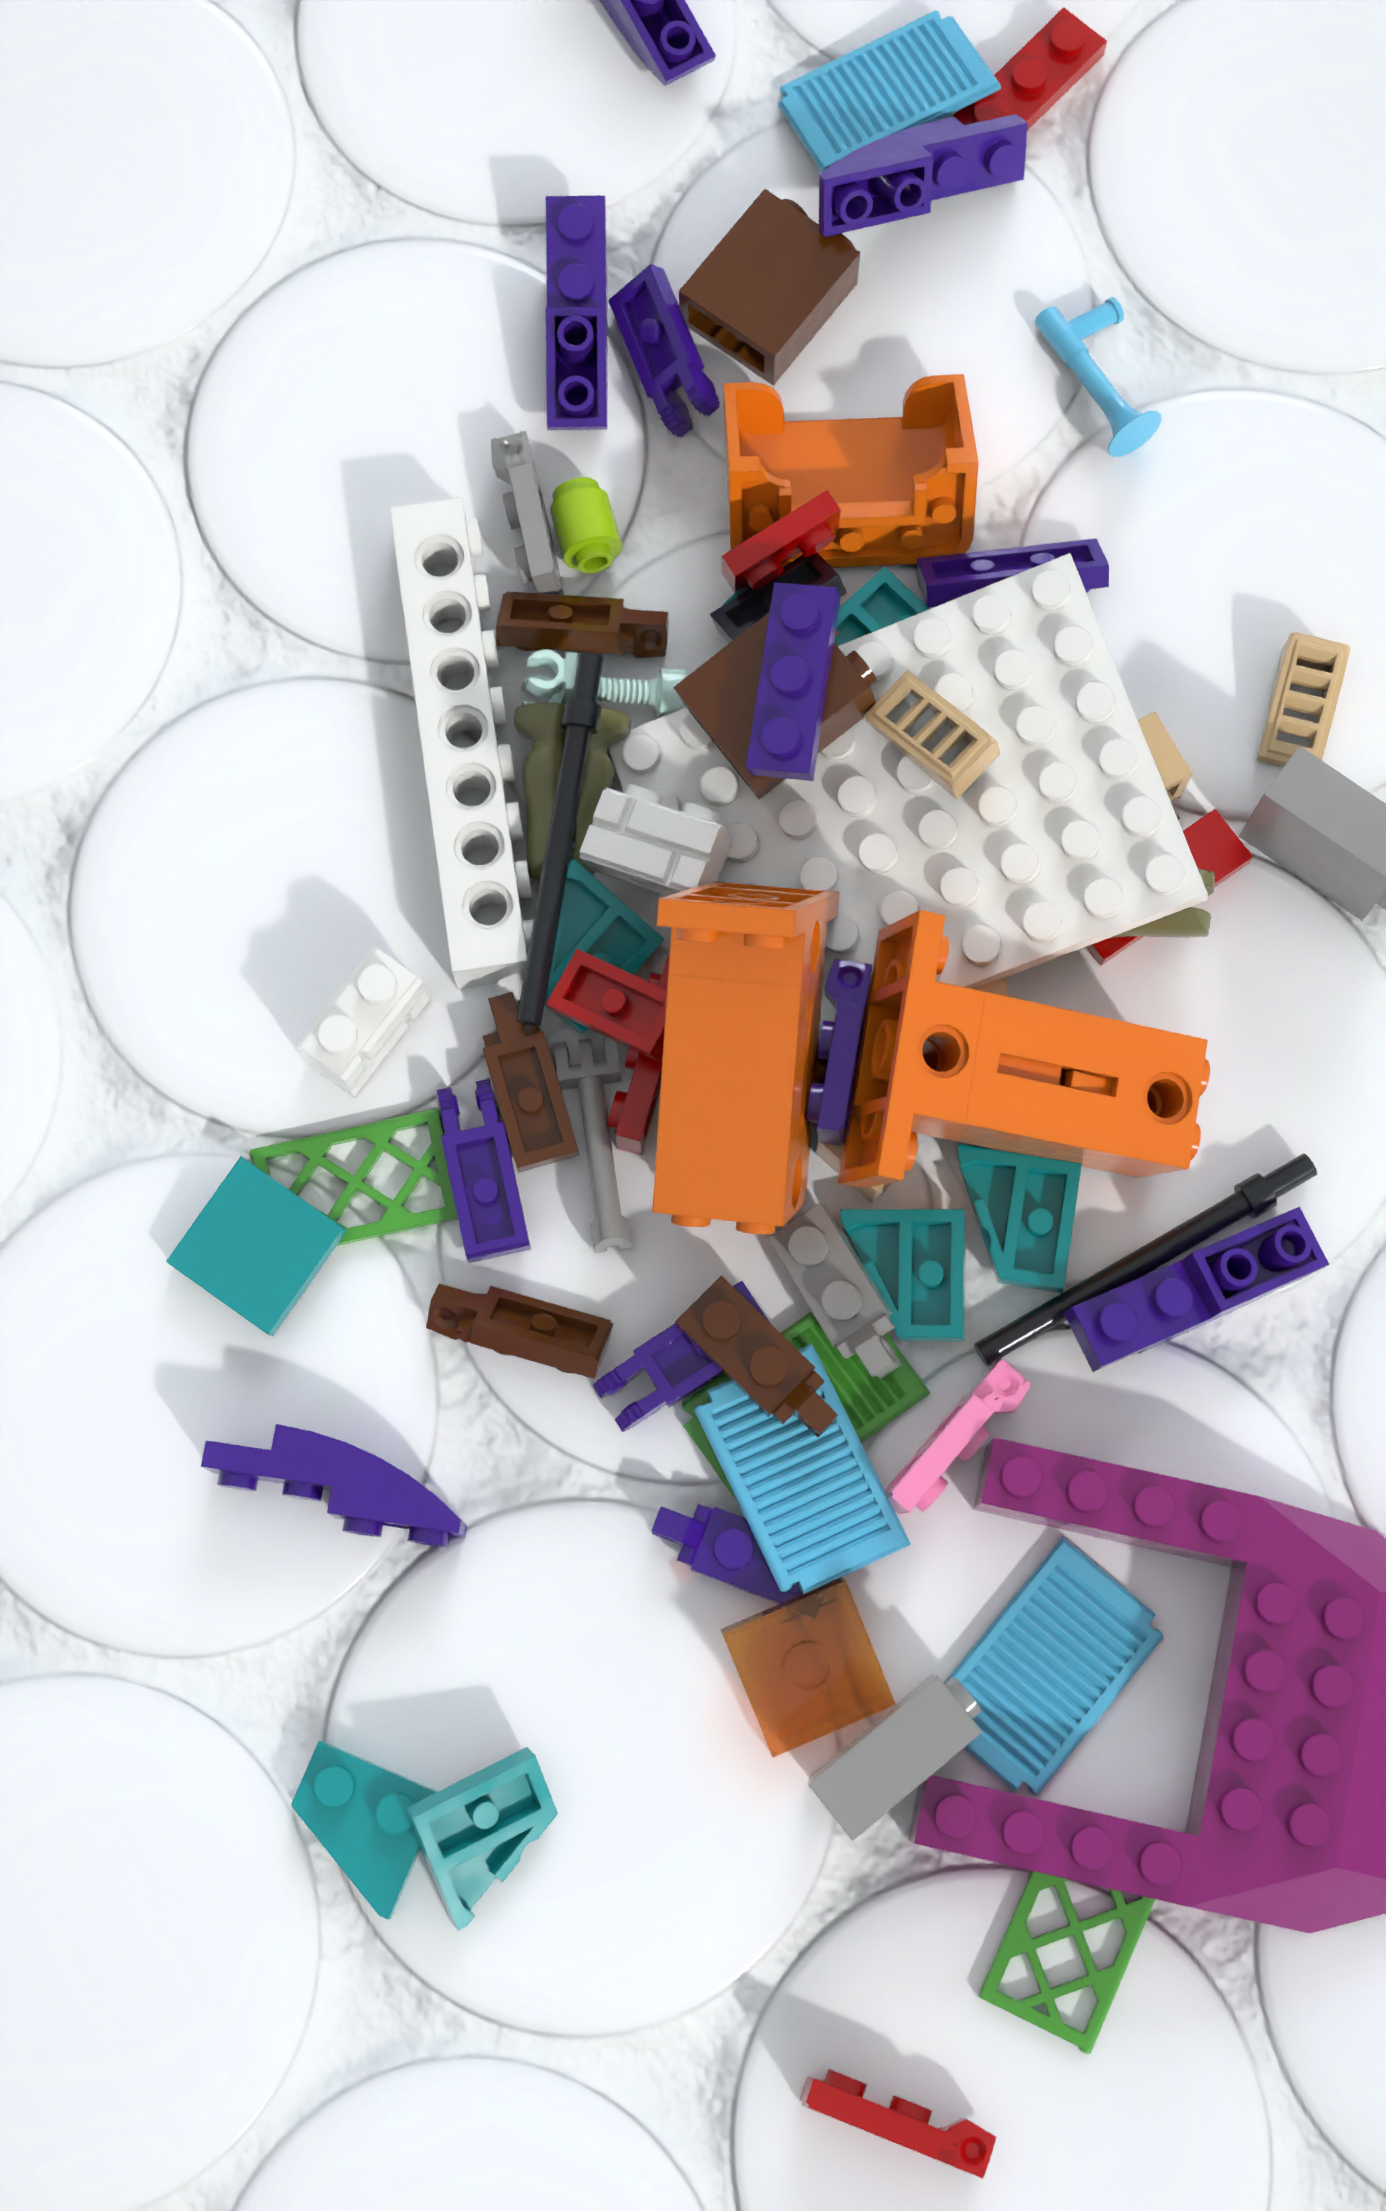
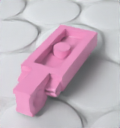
M997 1360L971 1392L960 1400L885 1489L888 1496L887 1499L890 1500L894 1511L898 1514L909 1513L916 1506L920 1511L924 1512L948 1485V1481L941 1476L942 1473L957 1456L964 1462L973 1456L990 1435V1432L983 1427L985 1422L992 1414L1015 1412L1029 1390L1031 1383L1005 1360Z

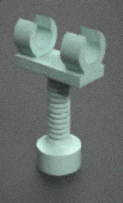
M551 650L534 652L528 658L526 667H548L553 670L556 677L552 679L544 674L531 675L523 681L521 691H530L539 697H549L550 700L547 703L564 704L566 699L572 698L577 670V653L566 652L565 657L562 658ZM660 668L657 677L649 680V682L646 679L643 681L641 679H637V681L631 679L629 681V678H625L623 681V678L617 680V678L613 677L611 680L610 677H607L605 680L604 677H601L597 700L599 699L600 702H603L605 699L606 702H609L611 699V702L617 700L618 703H621L623 700L624 703L629 701L631 704L634 701L636 704H640V702L642 704L648 703V705L655 708L656 716L660 718L685 708L673 687L686 678L685 669ZM522 701V705H521V706L527 705V704H534L535 702H524V701Z

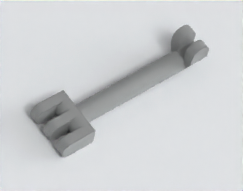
M603 1037L602 1048L606 1060L594 1062L591 1039L578 1040L581 1064L569 1065L570 1053L566 1042L553 1044L557 1078L561 1090L577 1087L579 1090L596 1217L590 1224L594 1253L606 1252L607 1247L619 1245L620 1250L632 1248L629 1220L621 1215L610 1129L607 1127L608 1115L603 1085L622 1081L617 1042L608 1037Z

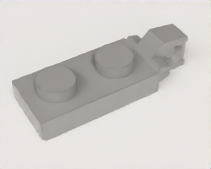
M520 431L517 434L491 439L492 467L496 477L510 484L513 490L503 494L507 518L512 530L521 527L524 545L514 548L522 582L524 584L533 581L537 592L540 594L562 595L564 594L544 498L538 482L526 431Z
M821 1202L768 1237L769 1242L832 1346L836 1347L844 1358L848 1359L857 1353L872 1377L878 1376L879 1379L902 1365L884 1334L895 1328L890 1318L893 1312L826 1205Z

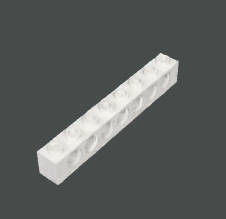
M462 497L389 507L452 974L457 989L523 980L534 919L523 920L521 899L532 897L527 860L515 862L512 840L524 839L519 802L507 803L504 782L516 781L510 744H498L496 725L506 724L507 715L502 686L490 687L488 668L499 667V659L494 630L482 631L480 612L490 611L491 603L486 574L474 575L472 556L483 555L478 518L466 520ZM440 564H451L456 567L452 573L446 576L437 577L429 574L432 568ZM448 619H457L464 622V625L459 630L452 633H442L436 630L440 623ZM455 675H466L473 679L467 687L461 690H450L443 686L449 678ZM465 731H472L481 736L476 744L468 748H459L451 744L456 735ZM473 788L483 789L489 793L488 798L477 806H466L459 802L461 795ZM480 846H489L498 851L494 860L485 865H474L466 860L468 854ZM496 904L507 910L505 916L499 922L492 925H483L474 920L477 911L485 905Z

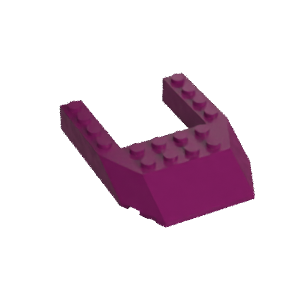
M994 1437L985 1448L973 1510L1231 1567L1186 1831L1183 1833L931 1775L918 1787L908 1841L922 1846L1305 1933H1314L1386 1914V1538L1375 1530L1261 1496Z

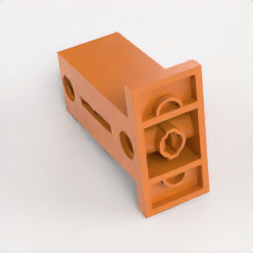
M714 881L659 898L657 926L671 927L652 1212L671 1214V1222L673 1224L686 1227H706L710 1225L711 1219L736 1222L735 1229L743 1233L772 1234L775 1232V1226L783 1227L806 1203L812 1122L807 1121V1111L812 1083H815L827 922L838 917L840 892Z
M919 910L879 930L838 1184L867 1188L903 1181L904 1173L910 1171L916 1158L918 1148L917 1134L1012 1153L1082 1163L1081 1167L1131 1177L1189 1170L1190 1161L1195 1157L1201 1139L1200 1126L1196 1123L1199 1098L1206 1090L1210 1077V1064L1205 1059L1207 1039L935 981L936 975L942 973L949 953V939L947 936L942 935L945 915Z

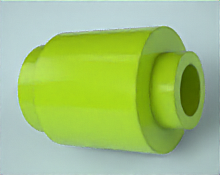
M580 477L565 481L554 490L552 495L553 503L550 507L564 563L568 567L578 569L583 573L603 571L613 563V560L622 550V543L608 494L592 478Z

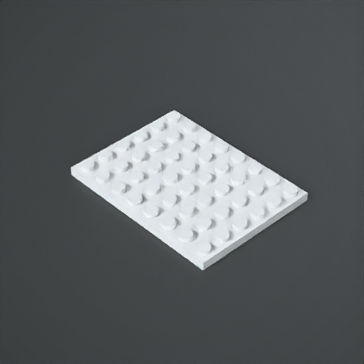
M1071 553L838 646L845 656L855 650L872 670L877 681L870 687L876 702L908 670L997 741L1001 754L957 800L864 718L817 754L813 781L785 779L759 800L686 707L630 729V734L623 741L608 746L624 793L627 785L633 784L662 796L661 805L683 811L685 803H693L706 807L721 816L719 824H722L732 837V845L723 869L719 872L718 881L840 892L838 917L827 922L818 1046L823 1020L835 1022L836 1009L827 999L824 992L833 960L840 959L864 964L868 963L872 964L873 969L879 930L919 910L945 915L942 935L947 936L949 939V953L945 967L940 975H936L935 981L975 989L1208 900L1207 890ZM909 693L886 718L896 724L918 699ZM927 709L905 733L913 738L935 714ZM945 723L923 747L931 752L952 729ZM962 738L941 761L949 766L969 743ZM659 893V894H660V897L667 896V895H664V894Z

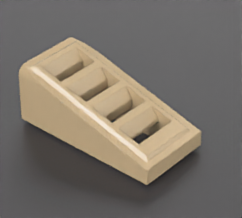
M1297 632L1289 635L1281 651L1257 761L1284 767L1299 747L1296 744L1276 740L1278 731L1311 739L1309 748L1301 747L1322 760L1350 653L1349 645ZM1292 683L1320 690L1322 694L1321 697L1289 690ZM1284 708L1317 716L1316 721L1311 722L1283 715Z
M908 670L864 715V719L956 800L1001 754L998 743L992 736ZM911 693L918 701L894 724L886 717ZM927 709L931 710L935 715L913 738L905 733ZM946 723L952 730L929 752L923 746ZM963 738L969 745L947 766L941 760Z

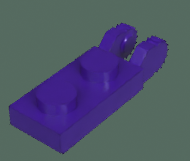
M650 264L614 294L608 302L647 397L653 399L658 414L661 415V420L668 431L676 435L677 438L679 436L682 438L693 429V423L685 402L675 393L679 387L683 385L685 392L688 394L687 398L690 399L695 410L697 409L704 416H710L720 407V402L713 382L702 371L704 368L703 362L664 269Z
M490 1079L476 1081L477 1088L475 1090L477 1106L482 1112L485 1126L461 1131L458 1118L460 1115L459 1105L451 1087L437 1090L445 1135H441L468 1263L531 1250L504 1122H499Z
M743 1281L733 1285L768 1320ZM673 1324L633 1350V1357L602 1376L592 1386L599 1397L603 1398L604 1396L617 1393L640 1373L646 1372L657 1390L640 1401L631 1403L615 1418V1422L621 1431L625 1432L655 1414L663 1406L672 1407L723 1372Z

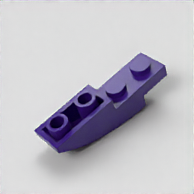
M599 0L637 56L664 86L715 61L716 54L685 0Z
M1017 114L963 125L952 116L898 131L849 153L819 175V233L823 237L928 214L931 213L932 200L1024 180L1028 123Z
M605 195L546 196L547 430H607L608 276Z
M1297 1207L1192 1252L1178 1262L1075 1305L1067 1310L1064 1315L1092 1372H1095L1136 1353H1143L1227 1315L1330 1264L1301 1208Z
M279 1424L275 1426L271 1450L205 1441L201 1467L212 1473L219 1474L217 1482L219 1486L256 1491L258 1480L284 1484L282 1495L312 1501H321L323 1490L331 1491L327 1514L336 1519L344 1520L342 1531L347 1533L381 1537L383 1526L408 1529V1542L437 1547H447L448 1536L465 1538L467 1525L435 1494L387 1461L347 1442L313 1431Z

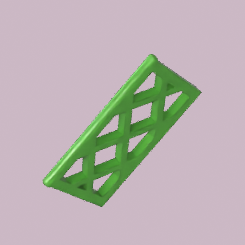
M439 1108L254 1148L249 1152L250 1159L254 1165L269 1176V1159L297 1153L309 1159L289 1188L298 1196L318 1166L347 1183V1187L327 1215L335 1222L338 1221L357 1191L387 1209L378 1222L351 1228L340 1224L348 1231L337 1246L458 1219L441 1135L444 1134L441 1124V1110ZM424 1125L429 1127L432 1143L420 1161L390 1143L398 1131ZM365 1139L374 1145L354 1176L325 1158L333 1145ZM383 1152L413 1169L394 1200L364 1183ZM434 1159L438 1173L429 1168ZM423 1176L441 1187L445 1207L419 1213H412L403 1207Z
M1032 1871L978 1997L1078 2046L1081 2052L1091 2054L1155 1899L1141 1896L1139 1899L1125 1903L1121 1891L1109 1889L1115 1908L1079 1921L1064 1883L1070 1879ZM1055 1886L1069 1925L1031 1938L1026 1922L1039 1891ZM1120 1918L1125 1935L1113 1964L1097 1970L1083 1931ZM1073 1935L1087 1975L1050 1988L1036 1949ZM1026 1953L1040 1992L1016 2000L997 1989L1010 1959ZM1091 1985L1097 2001L1082 2033L1062 2022L1054 1999ZM1044 2003L1048 2015L1032 2007Z

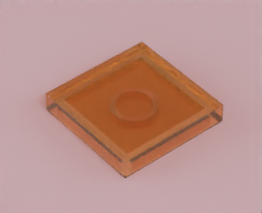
M843 1577L720 1629L772 1757H776L896 1705L847 1582Z

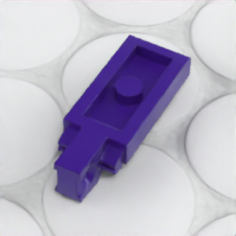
M834 959L824 987L825 996L836 1009L835 1022L823 1020L818 1059L828 1060L824 1084L812 1083L807 1111V1121L817 1123L819 1143L841 1146V1143L845 1142L871 982L872 964Z
M700 1504L697 1505L693 1518L662 1506L660 1507L651 1532L653 1535L682 1545L677 1561L691 1566V1571L815 1618L827 1584L804 1595L798 1584L792 1585V1588L786 1592H781L746 1518L715 1506L714 1509Z

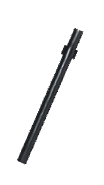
M591 652L579 654L572 698L565 700L561 727L566 730L516 1019V1022L529 1026L542 1025L590 737L592 734L598 733L602 706L596 702L604 657Z
M1303 1153L1265 1176L1259 1173L1250 1176L1234 1186V1194L974 1343L979 1357L988 1366L1066 1321L1064 1313L1071 1307L1146 1275L1247 1215L1253 1219L1259 1217L1277 1206V1198L1317 1175L1315 1165Z

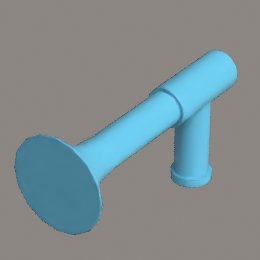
M1111 297L1105 300L1103 304L1068 322L1057 307H1048L1036 317L1035 325L1064 364L1071 368L1108 419L1113 432V438L1108 446L1109 455L1112 457H1122L1138 449L1159 428L1162 421L1161 414L1157 411L1141 413L1132 408L1120 396L1089 355L1088 348L1082 342V339L1112 324H1119L1124 320L1123 309L1119 301Z

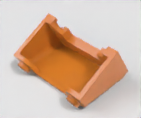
M964 374L932 375L912 383L904 395L902 417L784 421V408L781 396L774 388L766 384L755 382L723 383L731 550L827 489L841 509L839 527L833 531L836 535L835 539L817 553L831 567L917 564V558L963 554L971 547L974 535L979 461ZM800 552L781 564L782 567L797 559L803 553Z

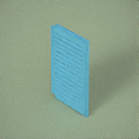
M934 10L781 86L780 93L783 98L778 102V106L822 173L844 156L875 140L914 126L940 120L1000 90L1001 85L953 16L949 15L942 19L940 13Z
M812 1344L798 1351L815 1366L814 1371L825 1381L815 1392L838 1414L835 1422L818 1438L794 1414L783 1425L773 1415L768 1417L731 1380L707 1390L710 1403L700 1404L694 1409L779 1590L786 1592L792 1588V1585L798 1584L803 1595L911 1545Z
M1062 1537L944 1682L946 1683L952 1677L954 1679L957 1678L982 1709V1712L973 1718L974 1722L982 1730V1733L964 1749L1013 1791H1016L1024 1782L1028 1785L1031 1793L1039 1795L1163 1639L1162 1632L1149 1626V1623L1156 1614Z

